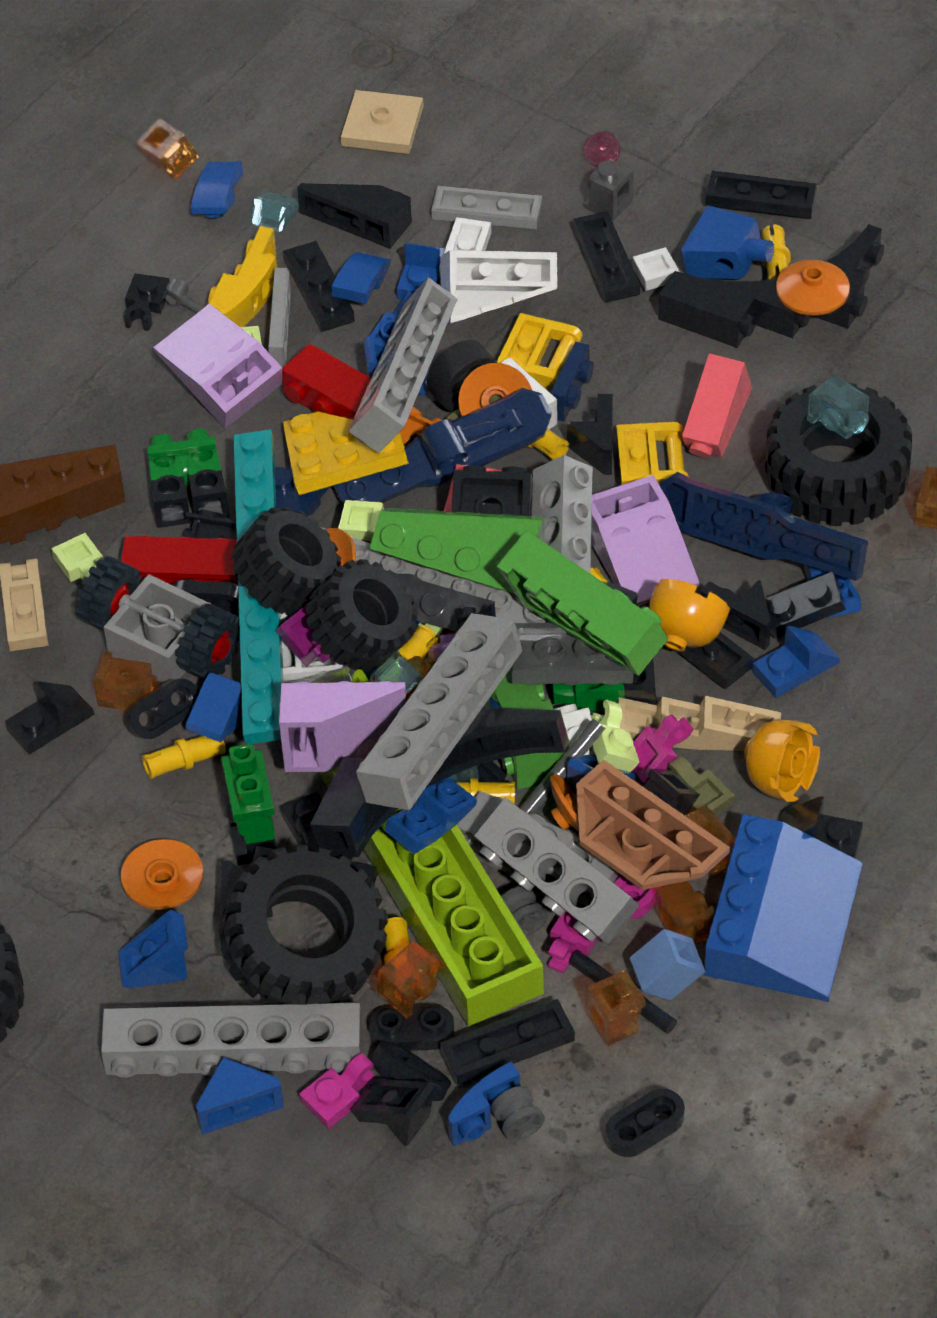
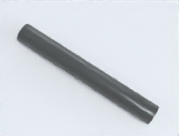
M592 719L520 809L527 813L536 814L553 794L550 776L556 773L565 779L568 775L567 765L570 758L584 756L606 728L595 719Z

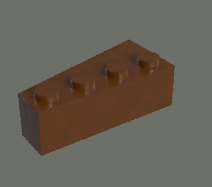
M116 445L1 464L0 544L9 541L13 545L26 540L25 535L45 527L48 532L61 527L60 523L73 516L82 519L126 502Z

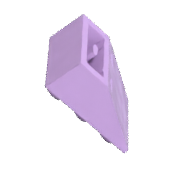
M208 304L153 347L158 356L225 429L282 384L283 368L255 338L211 304Z
M654 475L592 495L591 544L612 582L638 594L636 606L650 603L656 584H659L660 580L664 578L676 579L694 584L697 587L699 586L700 582L669 501Z
M341 681L338 683H281L279 726L285 772H327L339 767L343 758H360L369 754L380 736L398 715L399 710L406 704L405 682L351 683Z

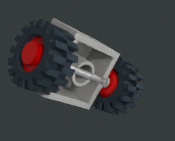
M105 556L104 560L99 559L96 562V567L92 566L89 569L90 576L88 578L84 577L82 583L85 585L83 589H79L77 594L81 598L76 601L75 607L78 608L76 614L80 617V620L105 632L109 657L163 683L170 679H181L186 671L205 680L209 673L222 675L226 671L225 665L231 664L233 660L231 656L233 653H237L239 648L236 646V643L240 641L239 617L149 574L142 581V577L139 576L141 572L137 568L113 557Z

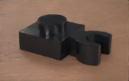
M134 274L125 297L126 310L124 311L126 328H130L134 320L143 319L144 330L148 331L153 325L151 312L162 313L166 302L165 297L168 293L166 287L170 282L169 278Z

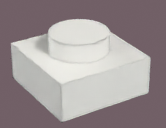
M666 247L632 257V267L645 291L665 286L674 271L680 272Z

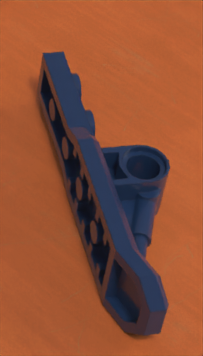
M521 388L501 400L456 420L445 419L424 429L421 435L415 437L405 448L409 464L333 486L343 507L345 500L384 503L415 488L438 487L453 479L456 464L485 466L543 438L552 412L542 393Z
M676 472L660 483V487L669 501L679 530L683 533L766 560L789 559L829 573L833 571L835 575L854 581L863 576L868 540L792 517L793 500L789 496L770 492L763 493L752 499L695 481L680 472Z

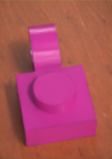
M670 714L661 722L658 729L646 727L633 742L640 761L633 770L643 783L646 784L649 780L647 775L651 769L666 770L669 763L677 758L672 747L686 740L694 729L686 718L682 717L677 721Z
M566 911L558 918L550 931V941L553 944L548 951V955L553 956L548 964V968L562 974L567 970L569 960L576 951L579 950L588 956L599 939L597 936L591 942L573 927L577 920Z
M360 1053L349 1062L341 1075L333 1068L329 1069L299 1093L301 1103L329 1130L351 1112L350 1109L360 1097L357 1091L366 1087L376 1077L370 1070L374 1066L373 1063L363 1053Z

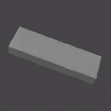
M437 186L431 210L432 219L455 222L456 217L491 222V225L537 230L542 208V196Z
M275 268L268 348L269 354L283 368L287 360L291 284L289 270L287 268Z

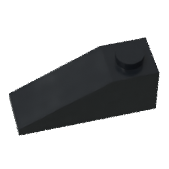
M301 183L297 187L300 214L389 249L392 248L412 223L411 197L381 185Z

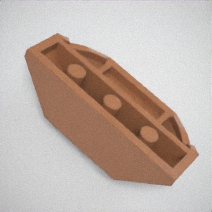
M605 760L601 761L576 783L580 846L642 890L702 878L730 853L728 845Z

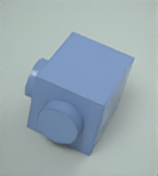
M663 929L630 957L636 973V983L642 992L670 1001L705 973L693 939L667 929Z

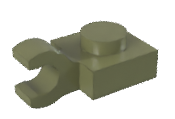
M683 756L669 763L668 767L700 794L690 812L702 825L734 805L735 795L710 769L699 775Z

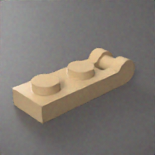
M28 559L26 564L11 566V562L1 563L0 579L9 650L17 651L49 646L38 559Z

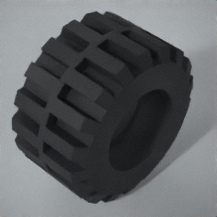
M273 507L268 512L264 511L234 546L232 559L235 562L232 566L234 572L240 576L238 581L248 589V594L253 599L257 598L264 607H272L275 612L280 614L286 611L289 615H294L311 601V594L341 564V557L336 553L338 548L335 542L330 540V534L326 529L323 530L313 518L309 519L305 513L299 510L294 512L289 507H283L281 510L278 507Z
M359 559L357 562L351 560L334 571L311 594V601L307 604L306 612L310 616L306 620L308 627L314 630L311 636L315 642H320L323 646L321 650L326 656L331 654L334 657V662L339 665L347 663L349 669L357 670L361 667L363 671L371 670L374 666L379 667L408 642L417 626L414 623L417 619V610L412 608L415 601L412 595L407 594L406 589L408 587L403 581L399 582L395 578L396 573L390 569L388 571L384 570L383 565L377 562L370 565L366 559Z

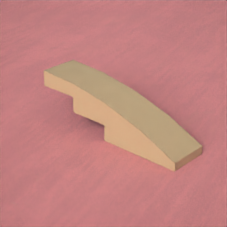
M704 696L700 705L667 697H661L657 705L620 697L616 701L622 707L620 729L630 732L633 742L646 727L658 729L661 722L670 714L677 721L682 717L686 718L694 728L693 732L686 740L674 745V748L744 751L747 742L761 726L770 721L781 719V712Z

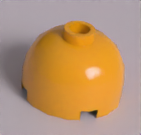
M664 578L660 580L659 584H656L653 590L649 609L654 611L662 620L660 626L668 637L664 645L676 651H685L686 647L698 648L708 645L718 637L730 611L727 603L709 592L707 599L695 593L697 586L694 584Z
M784 719L773 720L761 726L747 742L744 749V759L750 781L763 794L774 799L786 802H795L800 799L795 797L794 794L801 785L806 791L809 789L818 768L820 747L813 746L812 735L818 736L816 729L809 723Z

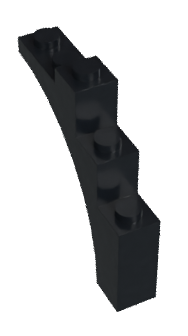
M868 224L852 244L835 257L826 261L840 268L847 276L850 284L849 296L846 302L831 313L813 316L790 310L777 296V278L761 281H722L700 278L674 271L659 293L658 320L738 348L745 336H751L755 326L793 339L801 326L805 327L808 324L811 316L848 329L855 317H861L866 309L868 297L864 296L865 284L871 267L873 265L877 266L880 263L884 253V245L881 244L882 229Z
M488 699L426 788L468 768L498 759L533 753H564L569 739L561 710L492 708ZM365 758L342 759L310 824L317 847L331 849L330 856L341 857L343 854L346 857H359L372 835L391 814L398 810V808L366 803L356 772L360 763Z

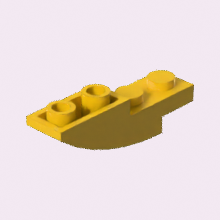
M260 226L254 240L250 239L248 241L243 264L237 265L234 275L223 273L217 287L213 286L210 291L208 304H211L239 327L247 325L262 309L273 293L274 271L277 268L274 228Z

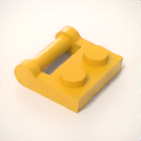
M520 313L497 362L501 363L510 357L548 392H551L575 342H580L583 335L580 329L573 325ZM551 339L558 340L560 343L548 368L539 366Z
M678 422L616 425L621 485L654 475L660 486L662 481L676 472L689 477L688 473L684 470L681 444L683 441V425ZM656 441H663L667 445L669 470L659 471Z

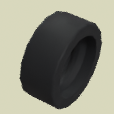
M465 340L447 348L429 369L426 379L427 389L448 411L454 412L459 408V392L466 377L482 365L498 362L478 341ZM470 369L468 374L456 383L458 378Z

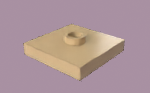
M355 90L342 131L341 146L410 154L423 110V98Z

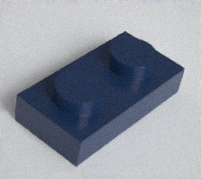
M575 342L550 392L557 399V420L565 422L570 409L577 408L581 397V387L584 382L589 383L592 377L594 362L590 361V349L587 344Z

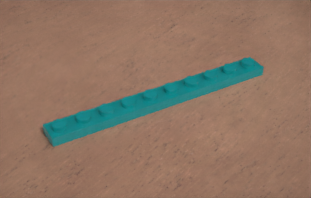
M271 429L234 435L237 542L264 511L268 512L270 508L277 507L274 438ZM238 581L243 737L246 744L281 740L279 716L281 683H284L282 638L276 632L281 625V614L275 612L272 607H264L257 598L253 599L248 594V589Z

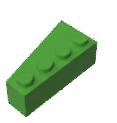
M386 508L380 511L369 549L514 593L497 568V565L526 530L540 539L547 516Z
M527 530L497 565V568L523 606L638 676L668 640L660 626L662 620L654 611L645 606L639 608L621 591L610 588Z
M510 669L490 696L499 704L500 708L554 710L550 700H545L543 684H512ZM533 753L502 758L501 761L506 776H513L518 790L539 785L564 753Z

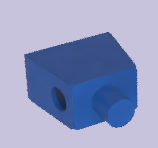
M707 206L681 249L686 274L710 279H741L745 277L754 260L770 262L772 260L774 243L773 241L760 238L758 223L753 217Z

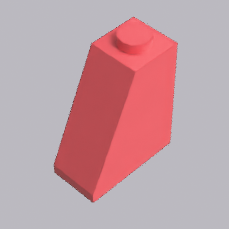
M709 353L682 434L686 448L693 455L702 458H710L711 455L723 456L752 390L745 362Z

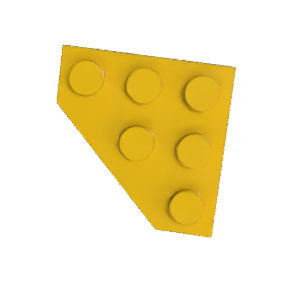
M318 411L311 414H300L291 420L284 421V432L298 495L409 464L401 433L399 432L378 453L368 445L360 442L357 437L349 432L352 419Z

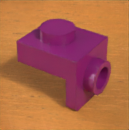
M306 604L280 625L276 632L303 664L308 667L317 658L323 664L332 655L328 654L326 656L321 650L323 646L320 642H315L311 636L314 630L309 628L306 619L310 614L306 612Z

